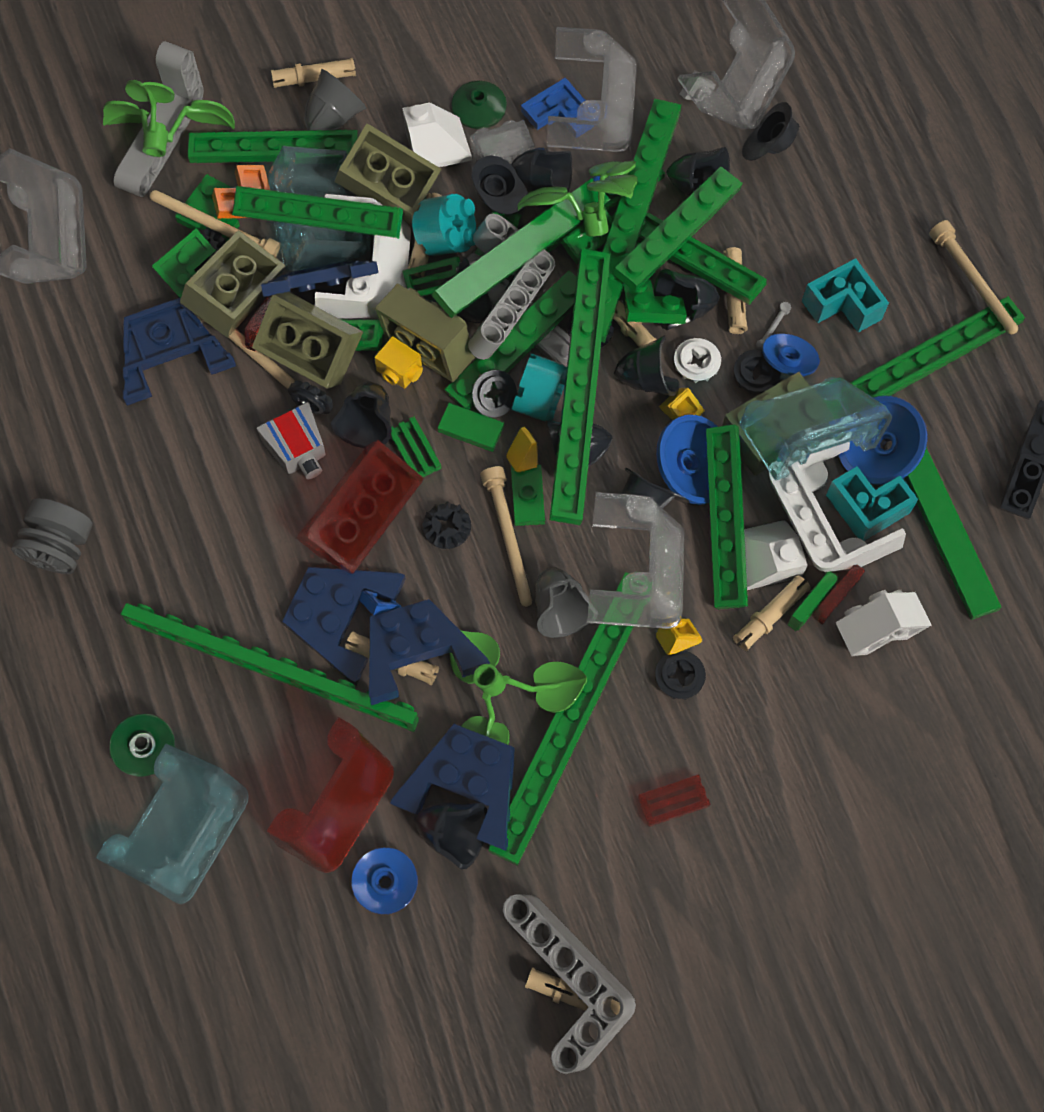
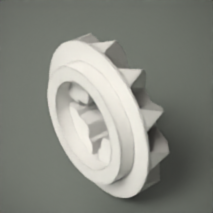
M701 338L689 339L681 343L675 351L676 371L682 374L683 379L688 378L695 383L701 380L708 381L712 376L717 375L721 365V355L717 347L708 340ZM692 353L697 359H704L701 365L702 369L697 364H690L693 358Z

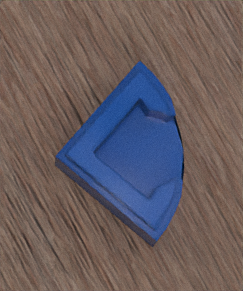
M362 591L359 599L373 615L401 608V605L392 599L390 602H385L376 598L378 593L372 591Z

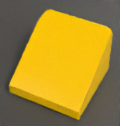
M688 387L679 388L676 396L668 397L659 406L672 420L684 415L700 416L705 411Z
M525 427L520 428L507 452V459L516 472L537 468L538 465L537 442Z
M663 618L656 633V638L667 655L676 654L701 643L703 640L690 619Z

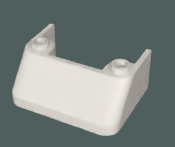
M325 194V198L382 205L372 198ZM402 219L399 239L374 235L372 261H377L379 273L372 274L371 276L350 278L346 284L345 295L315 292V306L339 319L379 320L375 307L397 283L406 288L402 270L408 268L411 229L408 223Z
M849 428L776 461L771 466L769 472L770 483L813 565L818 570L824 572L857 569L903 548L906 535L902 528L868 545L859 538H849L839 543L813 492L822 488L827 482L828 472L823 462L849 450L851 437Z

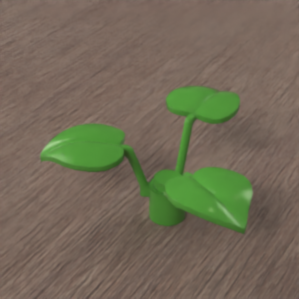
M129 80L125 87L126 93L132 99L140 102H150L151 119L149 126L147 119L150 113L144 109H139L133 103L109 101L105 103L103 109V126L120 123H142L144 132L142 151L153 157L165 156L167 142H173V135L185 115L196 122L225 125L233 130L235 128L234 118L225 106L214 101L194 100L191 102V106L183 107L168 133L164 124L156 122V102L170 103L174 100L175 94L170 87L156 82L143 83L137 80Z
M610 161L591 167L589 169L590 176H600V180L589 183L587 190L598 191V202L584 205L585 210L583 211L580 209L573 194L568 192L566 187H544L534 190L521 199L517 208L519 210L524 206L551 205L567 199L574 207L578 220H584L587 236L604 235L609 231L604 207L605 192L632 198L638 181L637 176L624 174L635 168L636 161Z
M460 630L490 662V664L479 666L473 675L462 677L452 653H450L453 672L461 681L468 684L475 683L484 692L482 698L485 700L489 714L488 720L482 716H474L465 721L461 727L505 744H509V730L504 724L494 722L495 714L491 697L501 694L506 684L529 692H537L536 702L548 712L555 713L564 711L572 706L587 683V676L579 668L564 662H549L537 668L533 675L536 686H530L511 679L507 675L503 676L495 668L500 659L499 645L491 636L484 633Z

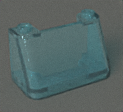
M283 146L267 176L270 190L324 198L325 194L346 196L344 187L334 181L347 157V151ZM274 222L278 242L281 243L280 250L286 270L298 271L362 258L371 246V239L367 234Z
M830 377L819 384L764 401L756 400L751 402L745 408V413L739 425L774 480L777 481L789 476L790 472L787 468L793 463L806 464L810 454L853 441L856 447L860 446L863 452L876 448L892 420V415L885 405L844 378Z
M165 744L154 764L155 776L163 782L130 837L128 838L121 834L111 836L104 843L96 859L171 901L184 904L196 893L246 808L249 794L242 784L220 767Z

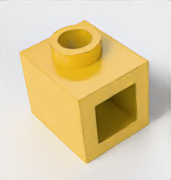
M393 336L374 357L376 370L381 373L382 377L389 384H397L404 389L410 382H416L423 371L421 354Z

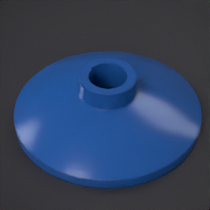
M791 334L771 335L765 340L762 347V353L766 361L773 368L792 376L797 372H800L802 376L810 375L817 370L820 363L816 349L804 339Z
M393 848L374 849L357 862L352 874V890L357 901L370 912L376 914L398 912L410 903L416 893L418 885L416 868L410 858L399 850ZM384 877L392 880L391 886L386 889L381 888L379 885L380 880Z

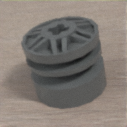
M32 499L23 520L30 528L19 529L17 534L19 539L14 541L11 551L20 559L38 568L55 573L73 574L77 565L75 560H78L81 556V551L75 545H84L86 543L93 522L85 514L62 503L48 499Z

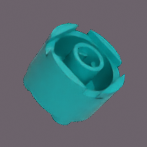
M449 194L424 199L418 204L421 206L418 211L414 212L412 219L413 233L418 245L423 244L427 250L424 251L427 255L437 257L461 253L475 245L473 241V235L476 231L475 205L471 199H465L459 194Z
M531 353L512 410L544 422L546 420L552 421L565 386L567 367Z

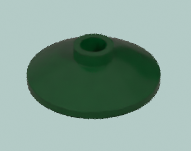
M472 81L466 83L455 92L452 98L453 114L460 118L461 124L469 128L485 129L492 127L503 118L506 112L507 102L504 93L499 87L490 82Z
M148 713L131 715L122 720L113 730L109 742V751L114 764L124 773L137 777L149 776L162 770L172 758L175 748V738L170 726L160 717ZM139 737L146 738L145 745L141 747L136 746V739Z

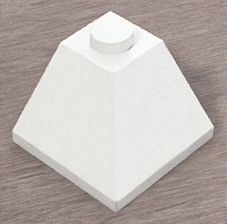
M430 102L402 108L405 131L410 149L438 167L472 160V155L458 116Z
M785 520L744 529L747 590L793 580L796 575L803 576L808 564L799 536Z

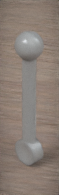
M788 302L780 304L779 313L764 337L756 342L758 350H762L765 340L772 335L783 316L790 313L791 305Z

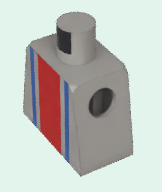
M308 402L257 427L262 443L288 474L299 469L302 470L306 479H313L321 474L322 469L317 460L323 458L326 453Z

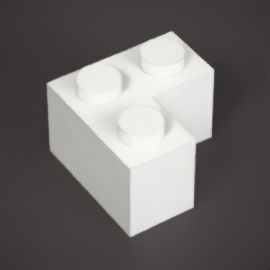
M886 590L879 591L869 597V603L864 606L857 605L844 612L845 617L836 622L851 656L868 655L890 641L907 640L932 626L916 593L902 592V590L887 593Z

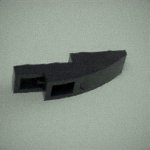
M1042 400L1037 403L1029 427L1024 433L1000 506L1001 510L1028 520L1031 518L1044 483V401Z

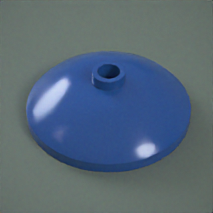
M878 396L861 402L848 413L839 429L840 432L849 428L851 432L849 450L839 454L841 463L847 471L858 466L872 485H885L898 476L902 478L908 476L922 460L927 446V428L921 414L907 401L893 396ZM892 441L891 448L884 450L885 443Z
M684 415L669 422L659 436L656 452L658 468L664 482L672 492L686 498L692 504H708L710 500L706 428L718 426L702 416Z

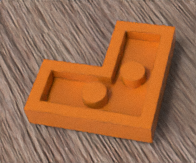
M236 165L235 177L238 186L270 190L264 165ZM214 188L212 197L217 219L245 218L232 215L236 188Z

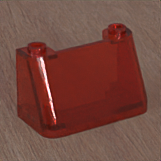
M339 717L331 728L327 740L330 750L343 760L310 813L306 815L293 808L285 809L275 817L267 830V833L277 847L324 873L332 872L342 864L394 777V769L390 760L358 729Z

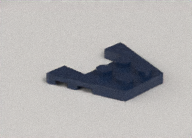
M341 261L285 273L277 277V279L261 284L263 297L289 292L291 288L298 287L299 292L316 289L315 283L326 281L327 286L345 283L344 277L351 276L353 279L377 274L379 271L377 261Z
M180 298L124 317L125 367H123V378L125 385L123 398L127 406L152 397L143 373L144 370L199 350H202L211 375L236 366L233 356L221 346L214 335L209 333L197 316L180 303Z
M308 567L282 622L286 628L307 646L321 655L328 664L342 673L349 682L357 686L368 659L361 654L341 647L340 644L358 608L361 593L365 590L378 593L377 597L391 601V599L396 601L405 582V575L389 572Z
M430 599L370 616L369 699L371 705L399 697V691L390 670L452 653L462 677L473 675L479 666L490 664V662Z
M453 724L394 795L390 804L418 814L422 810L432 784L476 802L483 803L489 806L477 839L506 851L508 847L510 790H512L515 748Z

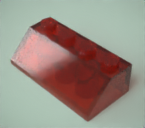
M379 440L374 441L366 446L296 538L320 558L353 574L424 478Z

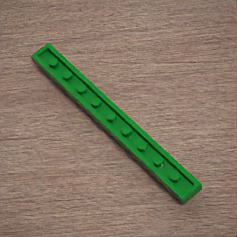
M654 99L634 158L636 166L629 173V175L637 176L638 180L632 198L621 196L603 249L604 253L610 254L601 339L603 343H605L624 283L613 275V271L637 246L681 113L682 104Z
M581 249L579 254L549 519L575 525H581L583 521L610 263L609 253Z
M625 572L578 667L587 676V683L572 706L564 711L555 713L509 807L510 822H508L507 850L505 851L490 845L489 853L516 866L519 865L653 589V584Z
M126 603L121 612L122 617L129 625L409 731L415 732L419 722L418 714L414 712L415 708L407 703L397 701L396 704L384 701L371 705L369 690L367 693L356 690V686L346 680L339 679L338 682L326 678L327 675L313 668H310L309 671L297 668L298 664L287 658L281 657L280 660L268 657L269 653L258 647L244 648L239 646V641L231 637L223 636L220 639L212 636V632L202 626L194 625L191 628L183 625V621L173 615L159 616L154 614L155 611L146 605L138 603L135 607Z

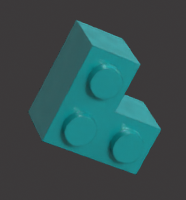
M856 258L808 283L802 298V303L817 323L842 311L858 333L881 321L889 305L887 299Z
M858 466L833 480L826 493L828 499L856 537L863 541L910 514L918 501L916 495L901 476L875 490Z

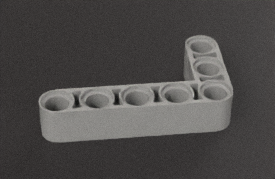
M164 41L157 50L156 65L163 85L170 87L174 91L175 97L170 103L157 102L156 122L164 124L169 133L183 107L191 106V102L194 100H202L204 90L193 52ZM151 114L149 115V117H148V119H147L148 126H149V123H150ZM186 115L184 116L173 135V142H167L166 154L163 157L149 156L142 151L144 141L142 127L115 172L114 186L139 197H144L191 119Z
M489 214L475 231L473 241L481 251L487 254L519 231V229L502 216ZM542 251L512 273L515 277L469 340V350L475 357L485 360L493 355L555 267V261L547 251Z
M512 895L505 901L503 906L506 920L588 1006V1009L554 1047L551 1055L552 1064L557 1071L564 1074L585 1070L632 1017L636 1007L635 999L539 898L534 895ZM522 902H525L527 906V914L524 918L519 911ZM545 925H547L550 931L547 941H544L542 937V929ZM567 949H570L573 954L571 965H567L564 959ZM590 973L594 974L597 981L594 990L590 989L587 983ZM614 997L620 1002V1011L617 1015L613 1013L610 1006ZM591 1023H594L598 1028L596 1040L589 1034ZM570 1048L576 1053L574 1065L569 1062L567 1056Z

